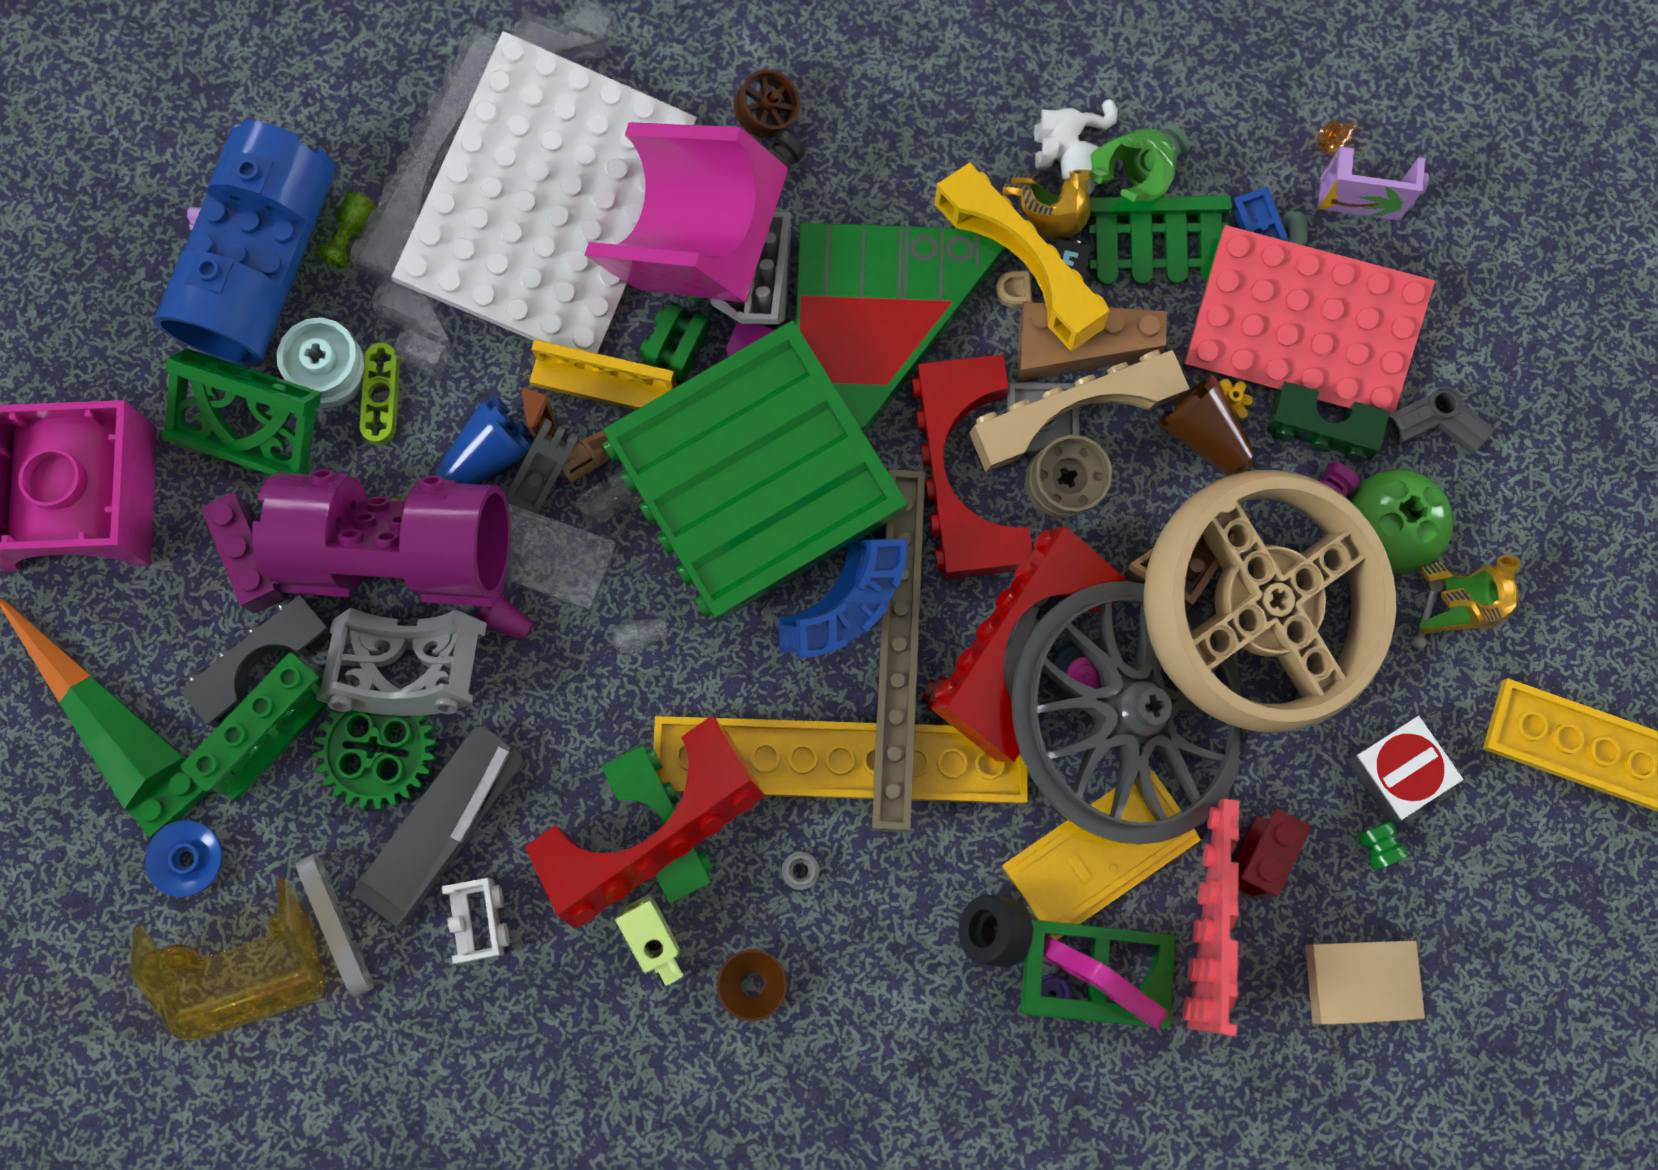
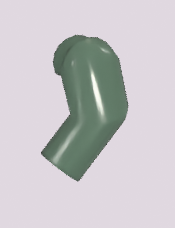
M1288 211L1284 214L1282 223H1284V228L1288 229L1289 242L1304 246L1308 241V219L1300 211Z

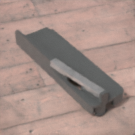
M478 726L474 728L362 876L360 883L352 894L393 924L396 930H402L523 768L525 759L522 757L519 749L514 745H509L485 727ZM493 784H495V786H494V788H493V790H492L490 796L488 797V799H487V801H486V803H485L483 809H480L481 806L483 805V803H484V801H485L487 795L489 794V792H490V790H491Z

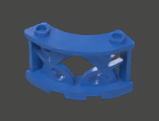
M907 539L857 540L847 546L842 570L830 591L808 609L796 614L779 617L780 653L797 652V658L815 657L843 648L863 632H867L888 609L886 606L891 600L895 589L899 588L907 557Z

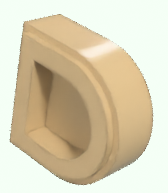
M1030 270L1009 271L999 278L996 286V296L1003 305L1019 308L1023 306L1024 302H1032Z

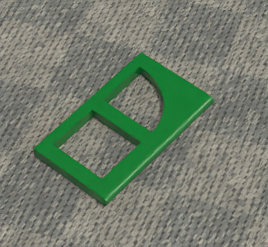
M1031 920L1033 936L1030 948L1024 957L1021 1014L1151 1027L1118 1003L1106 1002L1107 995L1090 984L1088 986V1001L1040 996L1045 933L1092 938L1090 957L1109 967L1110 940L1156 945L1151 969L1138 990L1168 1012L1160 1028L1168 1029L1170 1027L1175 935Z

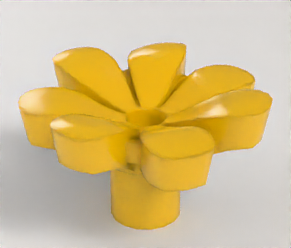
M1228 379L1219 381L1238 420L1244 421L1248 416V411L1245 407H1250L1253 403L1252 397L1243 393L1246 389V384L1239 381L1232 386Z

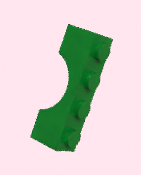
M642 742L601 763V768L618 801L633 800L642 802L653 808L659 814L664 824L668 821L676 810L674 804L680 801L671 782L663 784L657 772L663 766L653 747L646 750ZM693 847L689 853L675 859L661 869L656 878L670 904L711 883L708 872L714 869L704 849L697 852L695 847Z

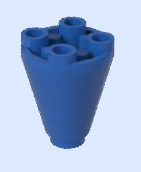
M494 396L491 400H484L440 461V467L435 471L436 476L442 477L443 480H457V483L477 484L523 462L533 443L529 428L520 421L516 424L508 415L510 412L509 408L498 396Z

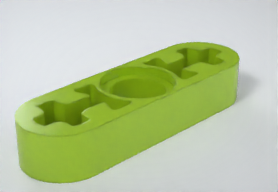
M382 342L373 344L365 353L360 414V431L369 443L376 446L389 443L395 436L400 358L391 345ZM382 353H385L391 359L384 362L383 373L386 377H390V379L380 376V367L374 361L380 359ZM379 386L388 387L390 394L387 400L381 403L371 400V394L375 388ZM371 409L380 412V421L386 427V429L380 430L377 436L370 430V427H374L377 424V415L374 411H370Z

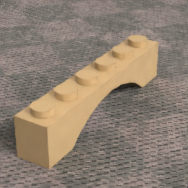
M1159 350L1151 351L1139 358L1140 362L1128 366L1127 362L1117 364L1107 370L1108 374L1096 379L1095 375L1091 374L1077 380L1074 383L1076 387L1063 391L1062 387H1057L1041 395L1042 400L1030 404L1029 399H1025L1009 407L1010 412L997 416L996 412H991L977 418V424L974 425L969 434L985 473L1019 460L1041 428L1054 418L1072 409L1089 404L1119 403L1150 410L1181 398L1190 388L1174 351L1171 350L1163 354Z

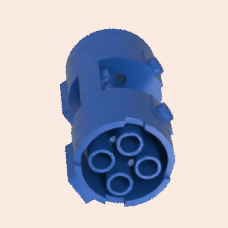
M243 120L241 126L233 123L206 189L207 195L184 251L180 253L154 317V324L161 331L191 348L243 367L245 365L257 366L263 363L337 172L335 162L325 151L317 147L313 152L304 143L298 141L299 135L269 123L255 120Z

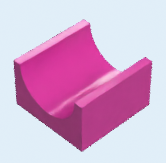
M629 122L625 136L636 148L645 175V199L640 218L633 231L622 242L618 244L588 242L584 255L637 290L745 303L789 168L741 127Z
M125 400L0 405V569L4 571H20L21 560L48 555L95 556L120 560L135 566L151 565L157 427Z

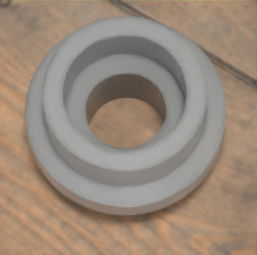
M807 852L792 853L785 859L782 865L784 881L788 886L796 890L810 888L819 877L817 860ZM797 864L807 866L808 874L804 878H797L794 875L793 869Z

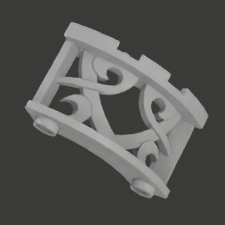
M349 608L332 620L329 632L332 634L321 688L317 693L316 699L327 703L331 709L340 712L355 710L394 716L454 714L458 709L472 704L473 695L468 692L478 639L485 636L487 623L458 610H453L441 616L418 619L417 626L398 625V619L372 615ZM346 639L351 640L355 655L343 654ZM384 647L390 649L388 652L381 654L377 648ZM405 650H414L419 661L430 668L410 685L398 689L385 679L377 667L394 663L402 656ZM433 650L432 652L435 657L427 655L426 651ZM340 666L362 668L351 669L345 673L348 681H359L357 687L337 682ZM451 668L450 675L448 676L447 672L444 670Z

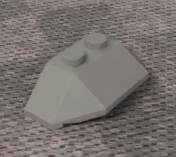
M774 212L746 302L711 299L713 307L742 324H779L785 321L791 272L790 212Z

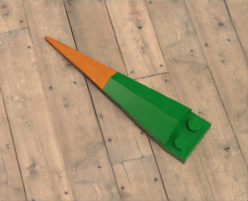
M0 599L1 609L117 799L149 838H153L163 827L177 822L210 793L204 791L181 769V764L187 759L184 754L95 680L7 601Z

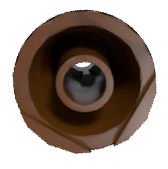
M1211 375L1208 381L1203 379L1175 401L1176 405L1174 406L1175 411L1169 414L1165 411L1157 420L1162 429L1226 476L1232 473L1245 472L1254 464L1251 458L1255 451L1219 381L1214 375Z

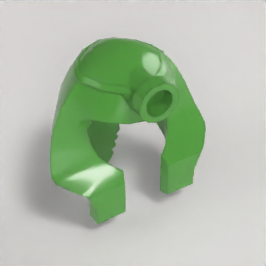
M1137 129L1112 140L1091 154V180L1099 184L1111 182L1115 178L1114 165L1120 158L1122 159L1124 171L1128 179L1133 183V187L1121 190L1120 195L1133 202H1148L1162 196L1175 178V153L1171 141L1161 131L1156 129Z

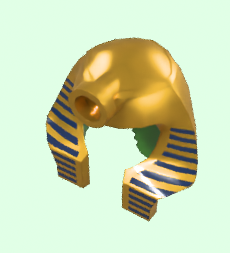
M1085 169L1070 171V178L1065 179L1060 195L1046 190L1036 174L1014 175L1011 178V184L1003 186V195L1021 196V206L1036 228L1037 234L1042 239L1069 238L1082 231L1090 216L1091 200L1087 192V180L1091 179V171Z
M1502 555L1497 559L1496 566L1483 565L1473 574L1449 571L1440 561L1422 567L1421 574L1427 581L1442 580L1447 591L1441 592V597L1450 609L1437 616L1423 620L1419 624L1420 632L1428 634L1430 632H1446L1449 630L1487 629L1500 625L1514 613L1518 605V588L1514 579L1515 573L1520 570V559L1512 555Z

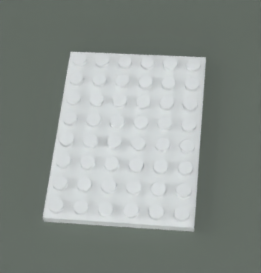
M503 31L391 276L392 281L533 341L536 339L598 354L627 283L584 254L588 242L606 244L622 242L633 231L640 218L645 199V175L636 148L625 136L628 123L694 125L697 117Z

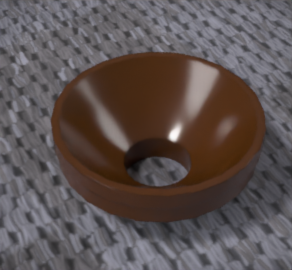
M756 949L740 951L726 960L720 969L717 977L718 997L727 1012L735 1018L744 1021L763 1020L776 1012L784 1001L787 993L786 973L779 961L767 952ZM749 973H757L764 980V990L756 997L747 996L741 987L742 979Z

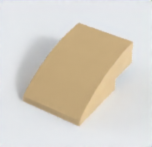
M1416 941L1305 945L1313 1024L1425 1019Z

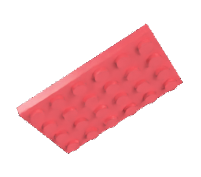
M1224 225L1183 364L1277 390L1286 381L1320 391L1318 401L1347 409L1354 402H1359L1390 411L1389 414L1396 411L1435 280Z

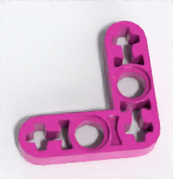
M1045 935L1043 952L1045 960L1096 987L1132 1015L1159 1030L1168 1015L1164 1008L1107 966Z

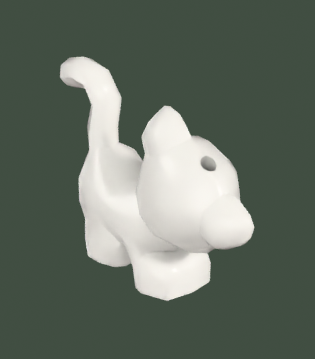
M1112 100L1103 102L1104 117L1094 113H1081L1074 108H1063L1056 111L1042 109L1041 123L1036 124L1034 129L1035 142L1042 143V151H1038L1035 156L1036 168L1048 170L1053 166L1054 159L1058 160L1061 164V176L1064 180L1070 178V171L1092 170L1091 154L1100 147L1085 141H1079L1078 136L1085 126L1107 130L1116 124L1117 108ZM1091 179L1087 180L1089 196L1094 191L1095 186L1099 184Z

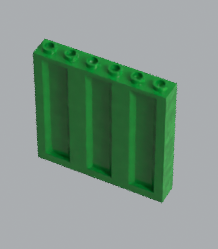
M794 320L602 429L607 439L602 445L612 462L620 460L626 470L620 474L630 493L636 490L639 492L644 501L638 505L649 524L654 521L657 522L663 532L657 536L667 555L673 552L676 554L681 565L675 567L686 586L694 584L700 596L694 599L704 617L707 618L712 615L716 623H719L897 518L907 510V501Z

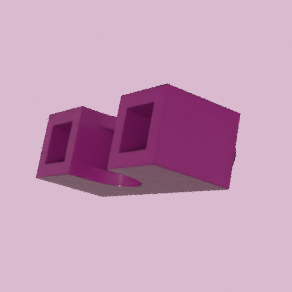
M234 492L200 507L239 604L254 614L288 599L286 593L279 592L278 584H273V580L270 577H263L259 572L252 543V524L255 519L248 503Z

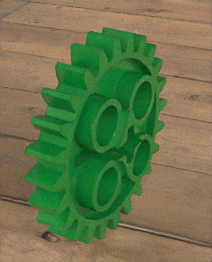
M333 710L328 711L334 721L332 724L320 723L319 726L327 734L326 737L314 739L315 742L323 745V750L314 753L313 757L324 760V764L316 768V772L329 774L323 781V786L329 788L337 785L332 796L340 799L347 794L345 804L353 807L359 800L360 809L368 811L373 801L377 810L384 811L386 800L392 806L399 807V795L412 800L413 796L410 790L412 786L424 789V785L419 778L421 775L432 776L433 773L425 766L427 762L438 761L437 757L429 753V749L439 746V742L427 737L434 733L436 728L432 725L423 726L430 717L429 715L394 716L355 710L339 714ZM362 720H368V732L362 737H356V725ZM399 725H405L406 735L404 739L398 743H393L391 740L393 729ZM346 742H353L372 747L380 744L387 749L406 750L409 754L407 757H399L381 752H376L373 755L361 749H346L344 744ZM359 756L361 759L360 770L350 775L347 771V764L351 758ZM390 762H397L399 766L397 775L391 780H385L383 775L385 766Z

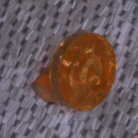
M1330 120L1326 126L1321 128L1318 135V145L1321 147L1322 153L1334 156L1339 147L1347 145L1356 131V127L1349 122L1341 124L1337 120Z

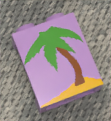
M1339 147L1321 176L1318 209L1401 220L1409 209H1413L1419 195L1424 194L1427 189L1429 174L1424 172L1425 158H1418L1401 181L1352 175L1354 148Z

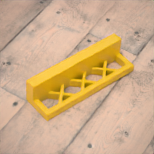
M536 339L533 341L531 350L536 360L529 383L534 387L637 410L677 386L674 371Z

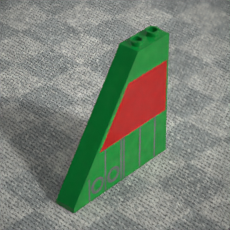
M800 223L796 325L865 435L918 368V364H921L1008 252V248L983 235L957 228Z

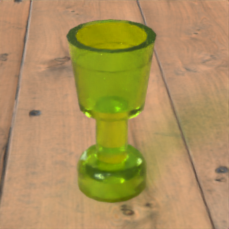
M347 191L336 217V222L340 227L332 242L321 243L316 250V254L324 261L344 269L349 260L347 252L344 251L353 233L361 234L378 211L377 205L359 193Z

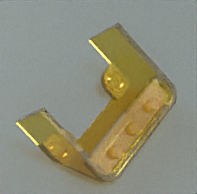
M286 877L278 880V911L271 916L269 921V929L272 936L201 959L196 950L188 945L175 944L158 949L142 925L133 928L129 974L173 1036L179 1040L197 1041L314 1002L325 991L324 972L309 916Z

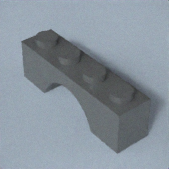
M300 594L296 598H288L278 606L277 613L271 618L252 626L247 632V637L240 643L231 645L221 651L217 656L218 660L209 668L201 669L190 676L187 681L188 684L180 692L207 725L217 728L246 698L247 677L253 666L261 658L277 651H293L308 657L331 639L332 634L329 633L331 627L307 599Z

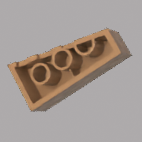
M1024 302L1019 316L1016 382H1027L1030 379L1041 377H1057L1061 374L1077 371H1092L1095 368L1115 366L1123 362H1127V364L1139 363V358L1151 351L1159 350L1162 353L1166 346L1167 311L1108 307L1110 312L1105 328L1071 352L1049 329L1046 304Z

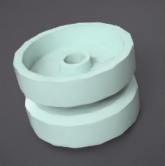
M322 317L305 319L292 326L281 338L277 350V367L284 380L321 392L320 406L318 407H338L353 400L362 390L365 355L350 332L337 321Z

